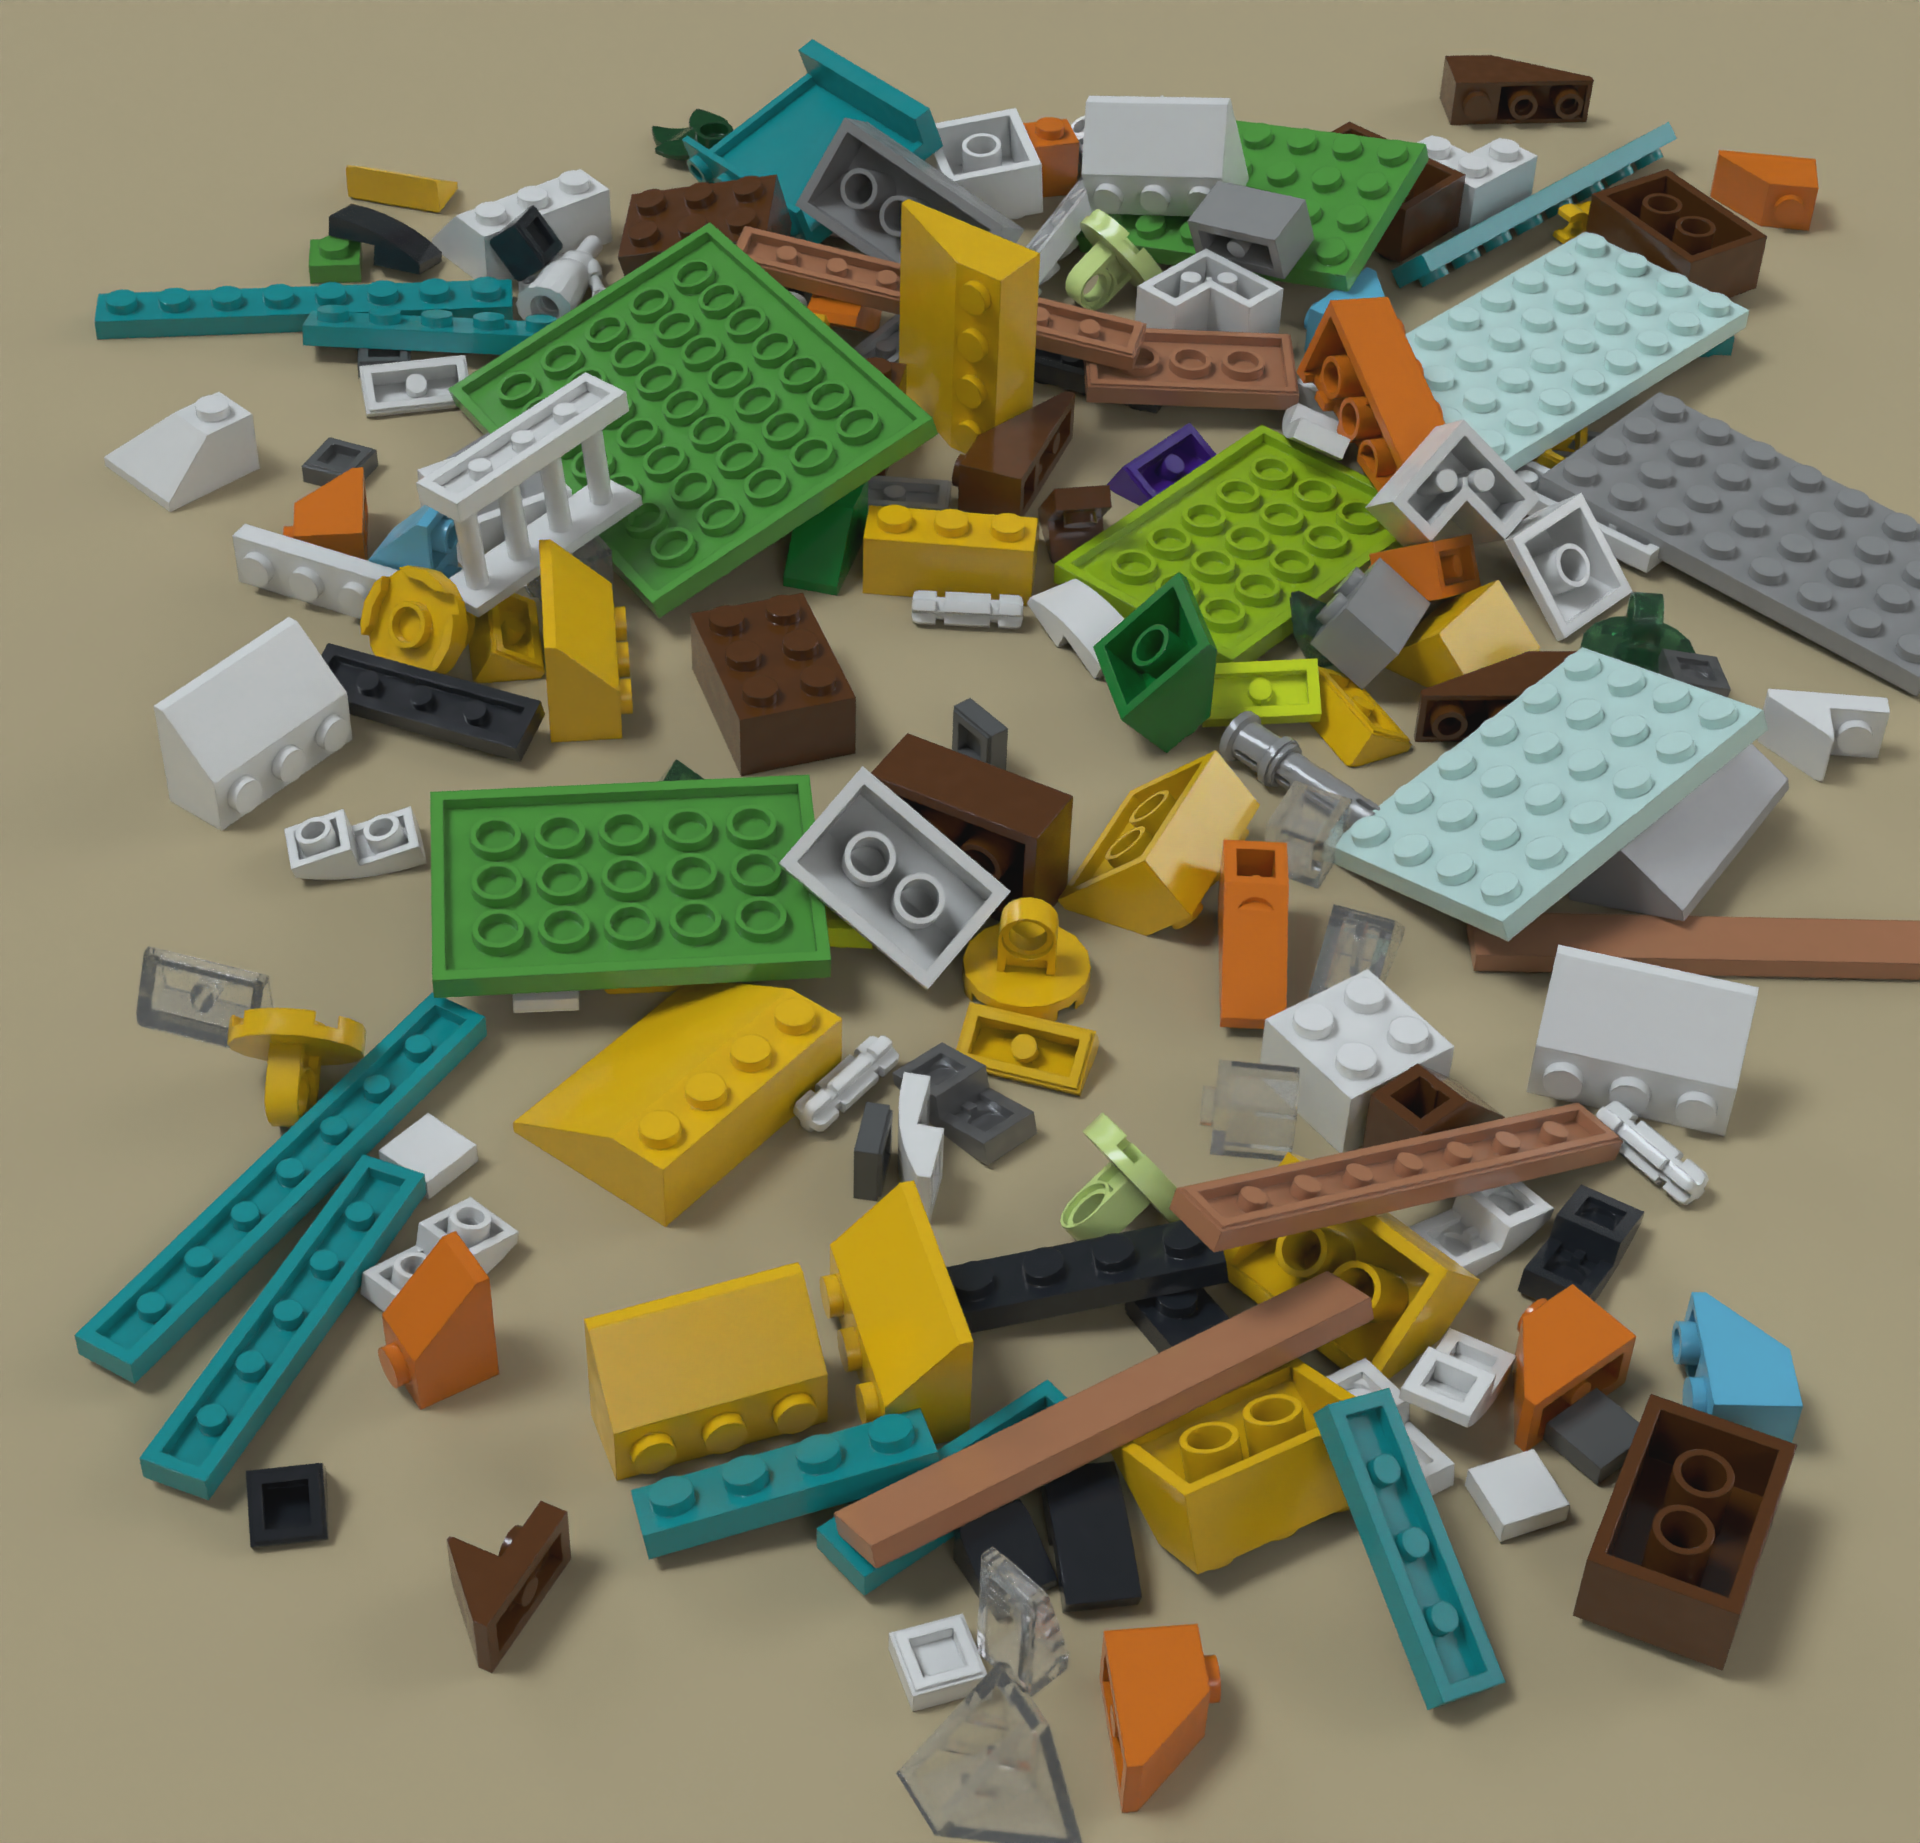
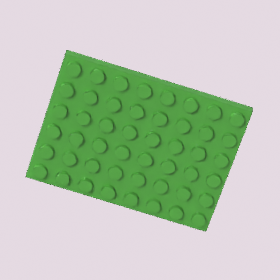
M711 222L448 388L458 408L483 434L493 433L585 372L627 393L629 412L606 426L602 431L610 480L641 495L643 505L593 538L588 544L658 618L680 606L689 598L727 575L748 559L774 544L807 520L821 513L824 509L938 435L933 418ZM581 444L561 457L565 483L572 489V495L588 485Z

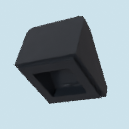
M534 205L505 226L489 242L495 253L518 282L544 268L563 248L559 238Z
M323 1463L246 1471L251 1548L329 1540L327 1472Z
M1015 1499L954 1530L953 1559L990 1615L1057 1586L1056 1574L1032 1518L1020 1499Z

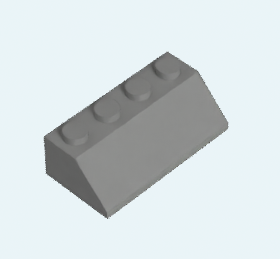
M844 118L795 204L802 211L867 256L900 264L902 202L907 199L1014 243H1017L1025 230L870 123Z
M1751 743L1569 892L1570 900L1685 921L1789 790L1788 778Z

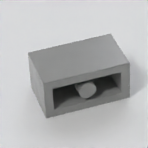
M1217 181L1187 220L1196 253L1208 249L1251 272L1281 279L1287 277L1315 239L1305 199Z
M1381 558L1365 573L1358 567L1354 568L1334 591L1335 596L1316 617L1323 625L1310 643L1360 689H1364L1398 656L1431 604Z

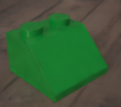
M1178 572L1093 646L1120 719L1165 753H1168L1185 737L1194 733L1211 716L1217 648L1187 577Z

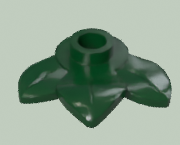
M696 109L691 114L689 127L652 126L653 140L657 145L655 153L674 160L690 159L682 141L686 136L691 137L704 147L710 149L733 131V127L728 124L726 119L701 109Z

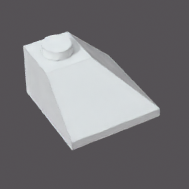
M221 392L204 396L198 399L196 403L174 412L104 457L106 467L169 512L260 469L252 413Z
M1582 493L1536 511L1521 521L1505 539V543L1557 641L1567 638L1633 592Z

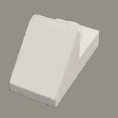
M1768 689L1763 707L1768 730L1757 739L1760 744L1814 780L1823 782L1830 755L1878 758L1890 715L1888 698Z

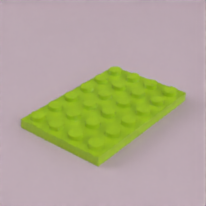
M1260 425L1054 564L1053 582L1061 585L1075 578L1100 594L1125 619L1174 575L1180 572L1187 577L1217 648L1216 663L1250 662L1258 659L1319 614L1335 596L1334 591L1354 568L1358 567L1365 573L1371 565L1369 554L1403 546L1365 508L1378 493L1367 476L1292 441L1264 425Z

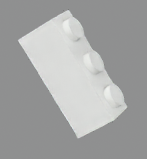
M1089 96L1086 101L1081 175L1091 211L1100 209L1106 214L1191 216L1217 181L1246 186L1249 176L1231 98Z
M582 169L566 171L558 178L536 186L521 188L518 193L494 202L481 203L475 209L456 215L432 238V243L442 251L443 256L473 279L493 277L498 280H515L489 243L499 231L526 209L534 205L563 244V248L557 254L576 250L584 239L590 235L598 237L602 244L605 245L612 242L610 190Z
M290 617L281 621L154 705L170 801L221 831L245 814L251 812L255 807L298 779L305 772L353 739L347 692L300 624Z
M863 766L778 864L925 990L929 989L1011 892Z
M1558 945L1527 1092L1572 1103L1579 1102L1581 1105L1599 1109L1602 1106L1606 1107L1612 1101H1619L1640 1118L1725 1136L1739 1083L1759 987Z

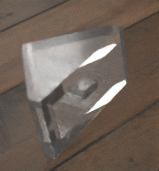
M1333 904L1308 998L1366 969H1369L1377 978L1385 983L1404 937L1405 927L1396 920Z

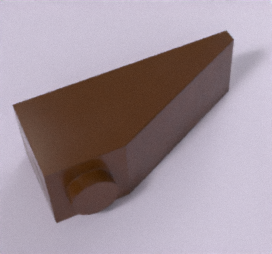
M1064 391L978 435L966 455L960 454L954 465L952 484L958 487V510L993 515L1012 513L1024 517L1073 438L1075 393Z

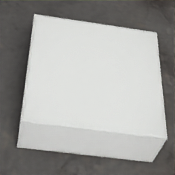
M429 1113L379 1150L380 1160L425 1174L427 1193L424 1197L427 1199L432 1198L478 1162L477 1145Z
M1534 1449L1468 1469L1465 1487L1500 1542L1566 1521L1570 1504Z
M963 1614L889 1633L888 1649L912 1712L987 1692L988 1674Z

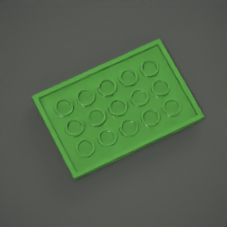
M1236 121L1249 176L1246 186L1305 199L1315 238L1285 279L1260 273L1255 274L1267 280L1349 292L1429 161L1426 144L1397 139L1390 140L1355 134L1317 131L1308 128ZM1108 214L1130 233L1127 238L1139 251L1145 248L1156 263L1174 266L1196 254L1187 221L1190 216ZM1081 230L1076 238L1079 242L1080 252L1087 253L1093 245Z
M788 775L430 792L432 984L434 998L831 977V953L825 904L778 865L815 822L810 776Z

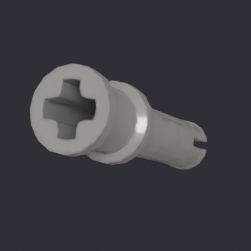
M1245 711L1234 718L1221 737L1219 753L1228 761L1239 760L1257 772L1258 780L1265 786H1282L1347 830L1357 820L1366 816H1373L1375 814L1373 812L1374 809L1380 810L1379 805L1365 798L1340 779L1309 761L1308 758L1302 755V750L1296 740L1288 736L1280 738L1262 726L1261 719L1252 711Z

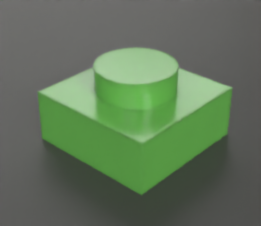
M327 236L322 239H310L308 267L311 284L362 282L363 253L361 242Z

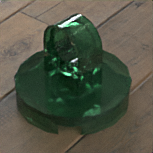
M1646 592L1631 593L1626 616L1610 617L1594 623L1583 634L1580 649L1583 647L1658 674L1659 656L1662 649L1695 653L1689 639L1676 628L1663 623V594Z

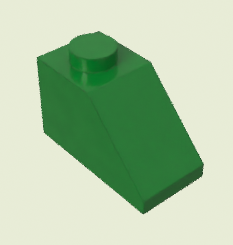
M868 481L792 531L783 575V586L838 595L863 543L868 515Z

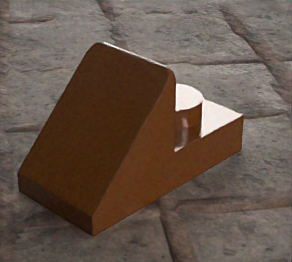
M1110 485L1055 488L1038 508L1039 522L1050 561L1053 564L1104 531L1103 516L1112 508Z
M543 1501L539 1502L523 1526L515 1525L508 1532L498 1556L455 1537L449 1536L446 1540L452 1584L478 1668L493 1673L572 1559L568 1512Z

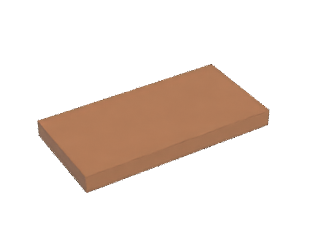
M1146 328L1145 338L1132 372L1083 360L1086 402L1286 410L1299 401L1292 340L1289 334Z

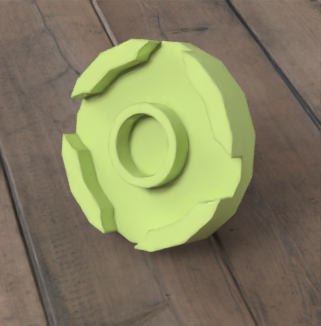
M1096 209L1080 222L1081 230L1093 247L1068 274L1065 290L1067 295L1083 308L1095 311L1106 305L1127 282H1130L1137 288L1138 285L1162 273V270L1145 248L1139 251L1127 238L1130 233L1108 214L1100 209ZM1098 275L1096 285L1090 292L1083 295L1088 281Z
M1102 1112L1082 1132L1110 1162L1066 1205L1060 1219L1062 1227L1076 1241L1120 1233L1149 1204L1169 1223L1180 1220L1169 1209L1177 1187L1133 1143H1130L1126 1139L1127 1135Z

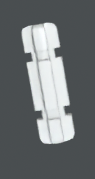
M918 590L914 592L912 598V620L916 624L936 625V619L944 620V625L987 628L990 627V622H998V628L1018 629L1023 622V599L1019 595L1000 594L999 600L991 599V594L948 591L945 592V597H937V591Z
M875 1036L868 1037L855 1049L854 1056L849 1054L816 1084L815 1092L810 1089L795 1103L793 1113L800 1120V1126L808 1132L814 1130L822 1132L826 1130L839 1117V1110L844 1113L878 1082L879 1075L883 1078L899 1061V1054L893 1048L892 1041L886 1036H880L879 1038Z
M1612 1101L1606 1107L1602 1106L1596 1113L1597 1118L1623 1140L1619 1153L1655 1184L1660 1185L1664 1181L1666 1184L1662 1187L1663 1190L1679 1204L1688 1205L1703 1195L1705 1192L1704 1188L1709 1180L1707 1173L1690 1159H1686L1683 1163L1681 1161L1684 1156L1683 1153L1645 1121L1641 1120L1636 1124L1637 1115L1622 1102Z

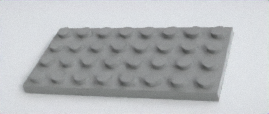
M1661 392L1655 394L1541 475L1537 493L1556 502L1582 493L1597 522L1609 527L1610 523L1617 527L1616 531L1646 546L1651 543L1659 547L1658 559L1917 697L1920 694V524L1911 516L1897 513L1869 499L1862 491L1850 489L1822 475L1818 469L1809 465H1802L1777 452L1771 445L1755 441L1733 430L1724 421L1710 418L1686 406L1682 400Z

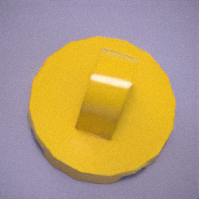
M407 565L399 567L401 570H397L390 577H380L374 582L364 601L360 621L361 635H369L370 647L374 655L444 675L453 669L461 653L469 644L475 629V617L466 611L465 603L456 585L442 572L419 566Z
M1033 897L1018 898L1009 902L1003 908L1000 923L985 928L969 941L963 956L962 980L965 995L970 1001L975 996L978 1001L985 1005L998 1009L1057 1021L1059 1010L1065 1009L1073 1003L1075 1009H1077L1084 1003L1090 987L1091 965L1088 950L1075 935L1059 927L1058 914L1052 905Z
M293 1008L244 1010V1018L235 1015L230 1017L227 1044L231 1050L244 1056L268 1061L264 1098L268 1122L271 1126L292 1127L318 1102L321 1066L354 1063L364 1057L366 1029L363 1024L351 1018L339 1016L337 1029L315 1021L316 1011Z

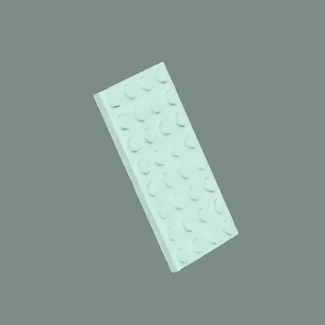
M1585 231L1405 335L1416 359L1422 364L1424 377L1435 401L1442 408L1445 423L1448 424L1464 419L1513 471H1516L1543 454L1545 450L1558 445L1746 328L1749 310L1730 301L1724 294L1711 292L1690 282L1682 274L1669 272L1647 261L1640 254L1628 252L1607 242L1601 235Z

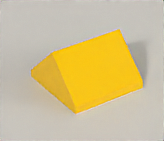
M1498 579L1439 605L1416 626L1398 656L1385 668L1428 688L1528 651H1540V646Z

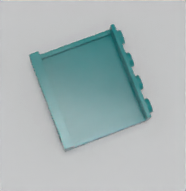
M812 39L798 50L807 74L710 149L689 136L683 138L682 141L690 157L687 161V166L698 182L710 184L738 180L750 175L761 177L777 174L792 221L790 234L795 238L820 244L834 232L802 211L795 204L844 118L870 123L924 161L943 147L930 108Z

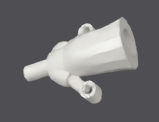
M593 235L587 236L576 250L555 255L540 273L532 274L523 281H519L518 299L515 304L518 308V314L524 320L527 316L539 314L551 315L558 319L579 306L588 286L592 290V297L606 289L602 283V267L595 259L603 249L601 240Z

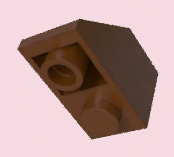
M1417 1063L1371 1094L1362 1148L1503 1119L1505 1117L1456 1080Z

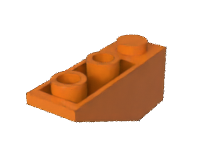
M1223 840L1218 887L1220 1027L1264 1029L1265 1019L1287 1009L1289 877L1287 843Z

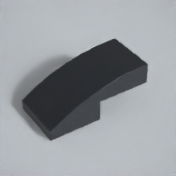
M350 204L329 216V236L374 245V265L420 275L442 262V251L431 241L403 222L384 213L360 205Z
M1581 1184L1556 1214L1548 1240L1524 1268L1518 1292L1536 1300L1541 1298L1549 1300L1574 1284L1595 1302L1623 1258L1642 1222L1645 1212Z
M1114 1461L1085 1464L1041 1486L1049 1546L1053 1545L1062 1612L1138 1605L1142 1598L1128 1515Z

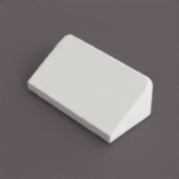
M465 355L359 366L360 383L367 418L458 408L448 388L469 376Z

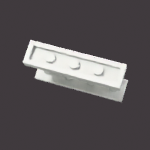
M585 372L416 482L419 501L454 520L463 569L449 579L456 585L465 603L467 612L479 618L540 576L539 540L551 539L572 554L643 505L641 495L610 480L602 430L629 412L627 393ZM581 444L588 485L568 498L561 457ZM540 471L547 512L526 526L519 485ZM498 499L505 541L484 554L477 513Z

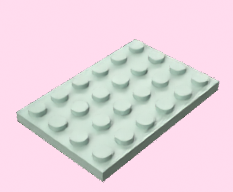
M1582 647L1577 652L1569 655L1563 663L1536 684L1528 687L1522 695L1495 716L1484 721L1477 730L1454 748L1443 753L1436 762L1409 783L1398 788L1391 797L1379 805L1380 810H1373L1375 812L1373 816H1366L1357 820L1350 829L1330 843L1329 848L1334 863L1494 936L1509 941L1768 730L1764 710Z

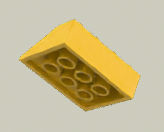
M907 199L902 202L899 322V363L907 364L906 395L933 418L937 432L950 447L966 454L978 435L1033 408L1040 253Z
M742 983L683 985L513 1122V1130L524 1139L651 1219L667 1227L795 1116L793 1113L795 1103L810 1089L815 1092L816 1084L842 1061V1018L790 988Z

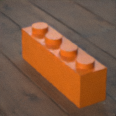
M1374 297L1330 300L1296 373L1303 383L1315 384L1319 390L1316 391L1315 401L1323 412H1334L1339 420L1337 433L1351 439L1349 443L1356 444L1358 447L1357 462L1377 492H1379L1436 426L1446 423L1443 419L1442 408L1435 401L1426 382L1422 364L1416 359L1407 340L1403 322L1397 318L1389 298Z

